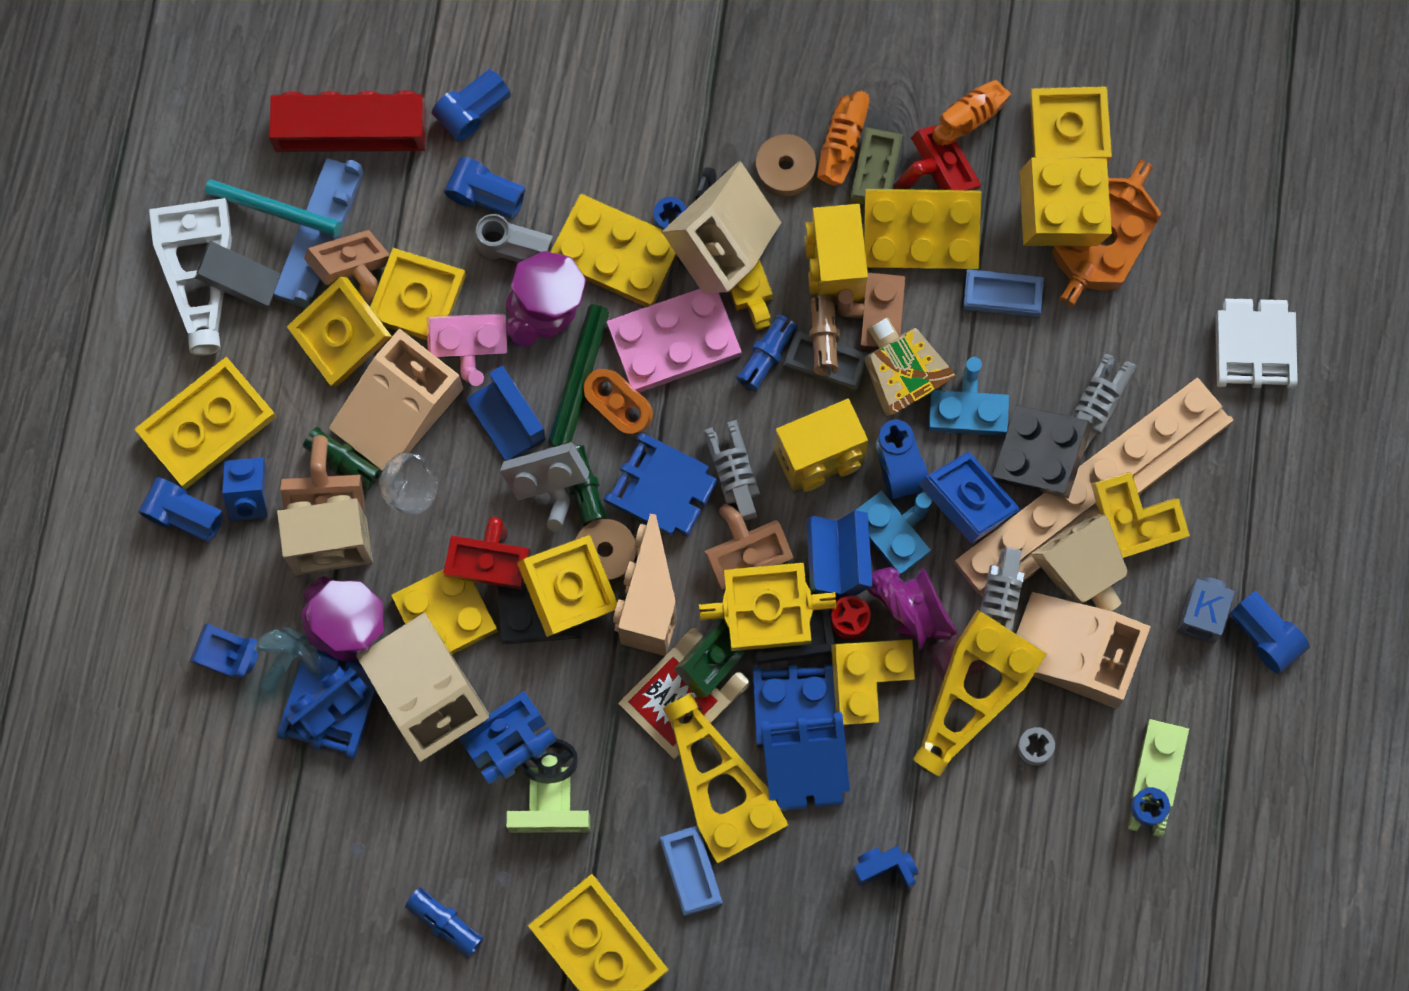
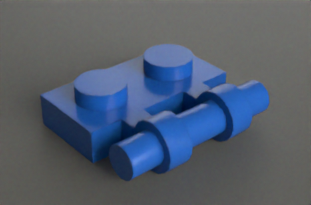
M524 691L491 712L487 720L459 737V740L478 769L493 760L494 763L481 771L489 785L502 777L505 780L515 774V768L532 757L538 759L546 753L545 749L558 741L549 727L535 736L534 732L546 725V723ZM522 740L525 742L524 744H522L521 746H519L518 748L504 756L503 752H505L506 750H508L509 748L516 745Z

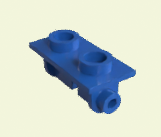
M349 665L343 670L340 666L333 669L321 680L324 686L312 695L308 692L302 694L289 706L291 712L286 715V718L292 725L298 720L301 722L295 729L305 741L311 736L316 738L317 735L336 721L327 710L332 704L343 715L365 698L363 694L369 689L359 677L352 682L350 678L356 672Z

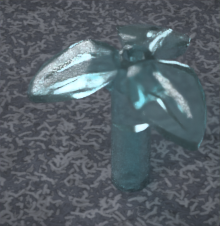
M282 626L281 631H270L259 640L256 650L279 652L260 684L264 691L268 693L275 692L295 657H299L316 677H319L321 674L322 664L320 656L315 647L304 643L308 641V638L301 632Z

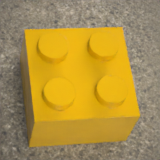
M1031 158L1019 171L1023 246H1099L1112 234L1107 158Z
M860 204L813 208L812 222H805L806 236H804L806 259H809L810 272H808L810 295L817 294V299L820 295L831 296L835 299L836 306L839 293L842 290H850L854 294L853 303H864L868 271Z
M848 398L776 428L774 451L792 491L803 488L807 492L822 486L826 482L825 478L839 473L843 477L859 470L861 463L865 460L868 438Z

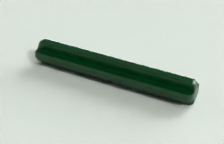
M591 304L588 306L550 434L549 444L552 448L570 443L573 440L585 399L584 383L588 375L593 371L606 327V321L609 317L608 309L601 305Z

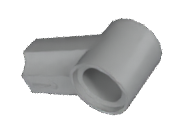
M486 215L476 225L478 251L488 259L505 258L521 262L542 251L551 252L553 236L510 224L500 215ZM493 231L502 234L503 238L497 242H489L484 239V236Z

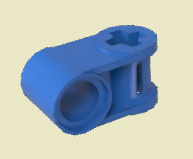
M901 420L886 422L881 427L877 436L875 451L880 462L883 481L889 498L894 500L924 491L919 484L928 476V472L920 456L911 427ZM889 435H893L895 440H902L899 448H896L894 443H887Z

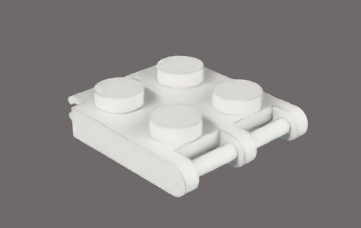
M1225 299L1223 301V310H1218L1215 315L1217 387H1226L1227 383L1252 384V388H1261L1262 384L1287 385V389H1296L1298 381L1296 312H1288L1287 300H1260L1258 302V311H1253L1252 299Z

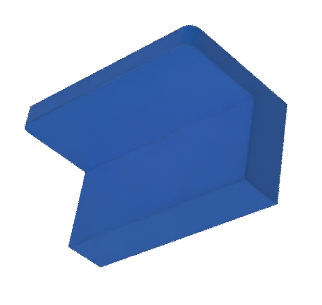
M502 365L489 373L492 383L469 396L467 403L503 459L507 461L520 456L546 440L543 426Z
M854 510L837 521L817 516L808 518L807 540L810 590L820 594L835 592V597L842 598L856 596L871 588L872 573L868 513Z

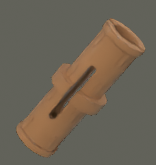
M820 295L818 296L819 305L815 297L810 300L812 328L809 330V341L813 344V371L818 375L828 376L831 375L830 367L833 374L839 370L837 342L840 340V330L836 329L835 299L831 296Z

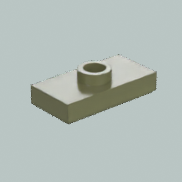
M865 128L850 202L865 204V189H892L903 134Z

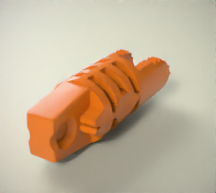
M997 80L973 89L970 93H967L964 97L951 104L941 114L939 120L941 123L933 130V140L938 145L944 146L963 135L971 133L980 125L993 118L1007 103L1011 93Z
M866 91L854 92L850 97L849 95L841 96L831 117L827 130L828 134L824 140L825 144H823L817 174L819 179L829 185L838 186L843 184L854 161L870 104L869 94H866Z

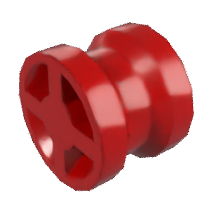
M856 596L842 597L836 602V609L833 608L831 613L832 630L837 637L846 641H854L864 636L868 630L871 618L870 608L867 603Z

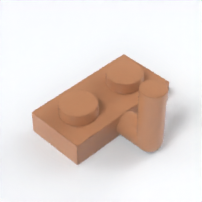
M366 230L309 247L304 260L325 285L334 283L340 276L347 278L355 277L361 284L358 291L359 294L370 306L377 287V280L370 271L385 267L390 254L370 230Z
M868 273L864 304L853 303L854 294L850 290H842L839 293L837 313L841 317L863 319L860 350L875 351L879 349L868 328L886 317L889 318L897 334L901 335L905 276Z
M317 435L312 439L311 477L281 479L280 491L284 510L291 503L305 501L310 502L311 505L327 503L328 498L339 495H347L351 499L357 498L363 511L365 510L360 475L327 477L328 439L325 436Z
M730 504L722 505L719 509V514L728 523L734 538L704 551L721 590L725 589L724 570L779 565L794 558L782 527L777 520L748 532L742 515Z

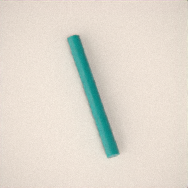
M212 179L206 183V194L221 199L225 198L227 201L336 237L342 231V222Z

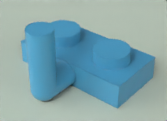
M971 357L967 360L963 372L962 392L933 390L930 393L929 432L1006 436L1008 431L1009 395L977 393L978 376L982 367L979 358Z
M881 490L856 510L868 513L869 540L891 568L897 569L901 577L931 552L930 548L912 527L928 515L932 499L927 493H920L916 497L914 506L901 515Z

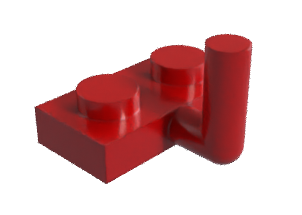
M937 125L918 129L914 133L911 140L923 160L914 162L895 182L893 189L910 190L922 176L928 174L932 175L940 190L977 191L982 186L956 140L944 146L935 143L932 134Z
M491 517L487 521L484 540L451 535L443 574L448 578L523 590L524 579L517 562L530 557L531 551L529 548L499 543V541L507 538L508 531L499 517Z

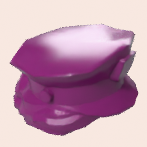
M542 251L529 259L517 263L511 284L512 291L505 304V310L508 312L509 317L506 321V331L514 345L528 347L536 342L539 337L551 339L557 333H561L574 319L576 309L581 305L586 279L571 257Z
M895 568L878 569L872 573V587L867 589L868 593L878 598L890 610L892 620L900 623L901 626L897 629L900 635L917 639L920 650H922L928 638L950 640L952 636L957 635V630L951 622L924 568L919 570L915 578L905 582L900 579V574Z
M322 576L315 579L306 588L303 596L307 604L301 611L302 625L309 642L317 650L328 653L335 659L342 661L358 660L356 655L370 649L372 642L384 632L383 601L361 581H335L334 579Z

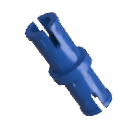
M780 314L776 315L774 322L762 341H757L752 347L753 355L741 373L737 375L736 379L740 384L744 385L751 374L754 373L752 380L746 388L755 392L758 391L760 384L772 365H777L781 360V351L793 333L798 329L792 320L781 333L780 329L788 318Z
M422 887L413 893L405 905L407 910L411 911L432 928L431 933L437 938L443 937L464 954L466 958L472 956L484 940L482 935H479L457 917L458 912L452 907L447 909Z

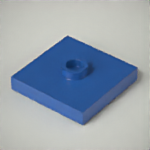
M970 452L963 454L926 476L919 484L971 544L1008 521L1020 510L1019 506Z

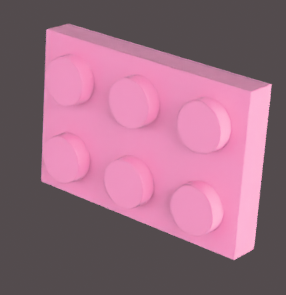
M697 289L606 321L627 381L639 393L742 357V351L719 293H703L701 289Z

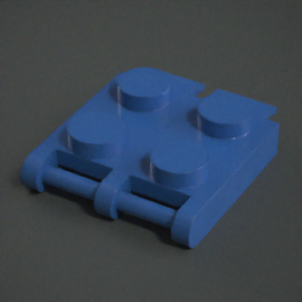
M640 433L636 439L639 444L629 462L622 464L620 468L622 474L612 492L606 493L603 501L645 524L648 523L650 514L656 515L659 530L670 537H673L675 531L688 536L701 514L699 508L691 505L692 500L705 506L718 483L717 479L707 474L709 466L647 434ZM645 447L649 448L639 468H636L635 465ZM631 477L632 480L622 498H619L618 496L627 479Z
M313 650L309 662L301 660L278 729L277 738L286 740L287 737L311 743V748L320 750L321 747L346 753V758L355 760L377 694L362 665L358 662L347 661L345 668L349 665L356 672L350 678L352 682L359 677L369 690L363 694L365 698L343 715L332 704L327 710L336 721L317 735L316 738L311 736L305 741L298 731L290 729L291 726L297 727L301 722L298 720L292 725L286 718V715L291 712L289 706L302 694L308 692L312 695L324 686L321 680L333 669L339 667L342 660L335 659L329 654ZM325 736L337 739L341 742H348L349 745L347 746L344 744L325 739Z
M824 663V667L797 669V665H788V669L761 670V666L753 667L757 747H764L761 721L769 720L770 724L797 721V717L805 716L806 720L834 717L835 696L832 663ZM798 676H825V678L810 677L805 679H797ZM777 677H789V679H784V680H779V679H775V678H777ZM761 678H773V679L762 680V681H761Z
M834 712V717L806 720L805 716L797 717V721L770 724L769 720L761 721L770 800H778V806L781 811L806 809V796L811 795L814 796L815 807L843 804L842 792L850 791L842 712Z

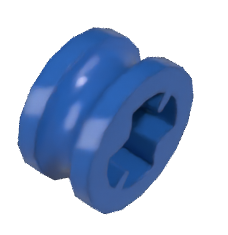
M666 197L658 201L653 212L655 226L664 230L670 224L669 219H666L665 222L662 221L664 211L672 209L673 214L678 211V217L687 209L686 205L675 197Z
M1154 787L1139 791L1131 803V813L1134 819L1141 825L1148 827L1161 823L1170 811L1169 798L1162 790ZM1149 796L1151 802L1158 801L1161 808L1155 812L1159 816L1152 817L1149 812L1142 813L1140 805L1142 806L1145 803V800L1142 799L1143 797Z

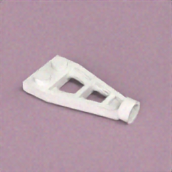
M223 198L149 209L153 246L186 327L189 352L194 355L217 353L221 349L218 329L224 292L210 286L209 304L190 307L185 286L204 282L194 278L197 270L186 272L181 268L176 251L181 246L209 243L210 241L231 249L232 235L228 203ZM204 327V328H207V329H209V330H198V329Z

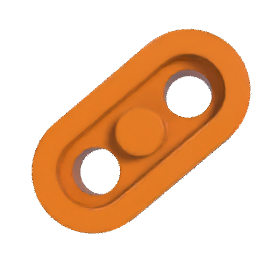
M598 369L588 375L584 383L586 399L618 430L627 434H639L650 426L653 419V410L650 403L621 375L609 369ZM605 382H609L612 386V391L608 396L602 393V385ZM634 407L640 412L639 419L635 422L629 418V412Z

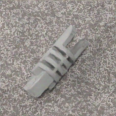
M1106 353L1103 355L1088 387H1086L1078 406H1076L1071 416L1089 420L1092 424L1085 450L1095 434L1103 432L1137 365L1128 361L1124 362L1113 382H1110L1107 379L1113 369L1114 357Z
M737 420L727 422V430L730 439L734 442L735 448L720 452L719 440L713 428L706 429L703 432L720 478L726 504L729 505L736 502L739 513L745 522L757 518L751 497L760 495V491L749 464L748 454Z
M1005 547L1001 549L997 566L990 565L980 611L992 619L1001 620L1000 624L1012 631L1024 573L1018 572L1022 551Z

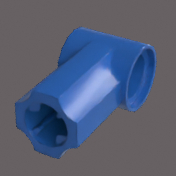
M488 69L459 93L452 91L444 95L434 105L432 114L457 142H461L470 137L479 128L482 119L511 97V93L504 80L496 72Z
M468 157L459 158L444 189V194L460 205L474 207L476 204L512 220L518 214L526 193L524 186L490 173L485 165Z
M156 477L138 510L140 515L162 527H175L207 543L216 536L224 515L222 510L189 496L188 492L178 485L160 477Z
M1256 591L1246 597L1228 614L1256 645V652L1264 664L1277 674L1283 672L1310 648L1304 634L1291 622H1284Z

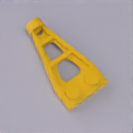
M977 609L955 644L921 744L922 746L913 760L940 777L949 761L1026 688L1047 653ZM975 660L986 662L997 669L1002 676L999 686L987 697L981 699L972 697L964 688V680L968 668ZM955 699H961L975 709L974 716L959 732H953L944 725L946 713ZM932 746H937L941 749L942 753L940 756L931 751Z
M688 694L667 705L663 710L673 726L696 824L717 864L787 827L788 823L776 800H770L768 787L698 710L699 707L692 694ZM692 713V719L689 723L683 724L679 722V719ZM701 739L711 741L722 757L721 765L706 773L698 771L691 754L692 744ZM721 774H728L734 777L746 792V800L734 809L724 814H719L711 807L708 785L713 778Z

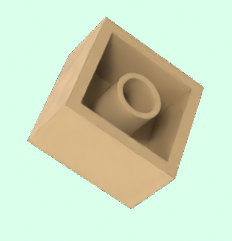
M347 495L333 496L327 499V503L311 505L310 502L305 501L289 504L287 509L277 511L283 558L295 576L373 563L367 517L357 498L351 499Z

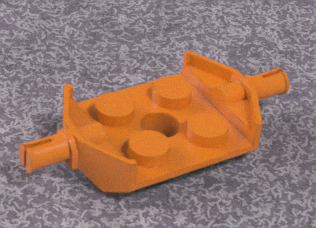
M1139 160L1130 178H1108L1111 230L1115 238V242L1112 245L1053 247L1052 255L1057 265L1069 278V284L1059 298L1063 304L1066 303L1073 292L1067 306L1074 307L1081 292L1087 288L1099 291L1120 289L1162 214L1143 186L1153 169L1150 163H1147L1142 174L1140 172L1146 161Z

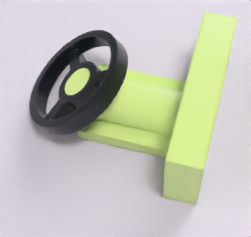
M557 739L558 741L549 747L561 748L567 752L559 755L549 752L538 759L532 757L530 760L537 767H530V769L526 762L521 764L524 774L530 778L529 811H507V829L509 833L590 832L589 811H570V776L576 771L578 765L577 752L571 744ZM571 758H573V762L570 765V767H563Z

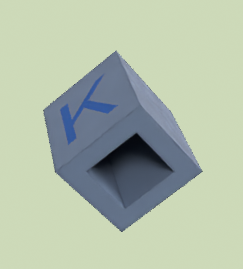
M1204 577L1203 580L1196 579L1189 589L1177 631L1215 644L1222 636L1235 591L1226 588V584L1223 581L1215 578Z

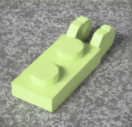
M1152 719L1148 720L1131 799L1139 791L1154 787L1162 790L1169 798L1170 808L1173 806L1189 732L1188 728ZM1149 796L1142 798L1146 803L1157 805L1158 809L1161 808L1158 801L1151 802ZM1144 804L1142 806L1140 805L1142 813L1144 810ZM1130 813L1128 829L1138 831L1141 824ZM1169 814L1161 823L1152 826L1153 835L1163 837Z

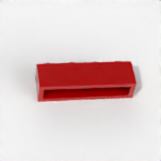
M365 90L353 95H341L336 91H323L319 95H303L297 91H286L281 95H271L269 139L275 152L426 151L427 109L423 94H416L409 90L397 91L395 94H378L374 91Z

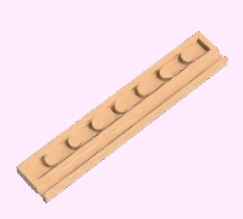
M1197 377L1079 466L1069 498L1043 493L957 558L954 565L977 594H980L983 598L990 565L997 566L1001 549L1009 547L1022 551L1018 572L1024 573L1023 582H1025L1042 569L1031 555L1032 552L1089 516L1100 515L1091 487L1092 483L1126 472H1132L1138 494H1140L1230 426L1234 419L1223 411V406Z

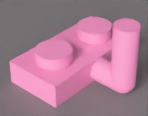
M502 313L427 317L428 351L436 357L460 356L461 378L473 386H479L483 383L484 376L482 372L476 369L475 355L507 353L506 315Z

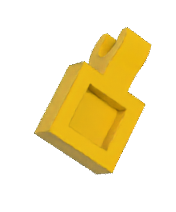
M759 260L754 268L729 290L736 311L748 308L756 331L771 326L769 322L771 317L765 302L773 299L772 290Z

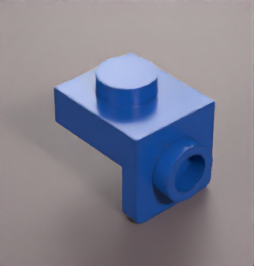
M264 457L225 461L222 494L230 521L261 519L268 516L265 499L266 466Z
M204 624L189 662L232 679L243 678L245 673L249 674L257 661L258 652L254 650L257 640L242 638L210 624Z
M899 846L881 853L879 848H875L857 857L859 864L854 866L852 870L858 885L861 886L896 869L906 891L915 886L914 876L919 874L909 852L902 854Z

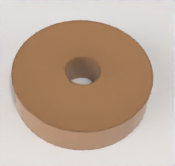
M782 134L768 139L760 147L756 156V175L760 184L767 191L778 196H794L806 190L813 182L816 173V156L812 147L804 139L795 135ZM783 161H788L793 166L785 170L779 164Z
M611 519L595 520L583 527L575 540L590 535L597 553L602 546H609L613 549L612 554L608 557L599 555L609 583L625 578L629 562H636L637 547H634L635 538L631 531L622 523Z

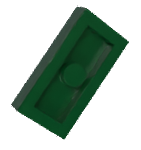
M724 618L718 619L674 670L699 699L704 698L714 690L747 650L731 651L729 629Z

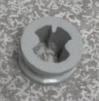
M1033 727L1026 730L1017 744L1019 757L1031 766L1045 764L1055 750L1053 736L1041 727ZM1036 737V742L1041 738L1046 743L1042 749L1043 756L1037 757V752H1034L1033 755L1027 752L1026 749L1030 744L1028 738Z

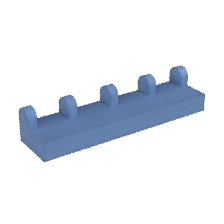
M326 158L306 211L342 222L343 230L364 176L362 166L353 160H347L346 163ZM300 225L275 288V298L303 308H307L315 301L323 281L304 260L307 249L339 239L340 235L336 237Z

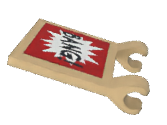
M691 628L675 647L618 703L674 760L679 756L672 723L668 720L663 710L664 707L688 694H692L699 707L698 710L712 723L750 685L748 679L742 673L737 672L720 691L715 687L707 697L699 699L674 668L703 637L696 628ZM692 713L679 719V722L683 724L689 723L692 719Z

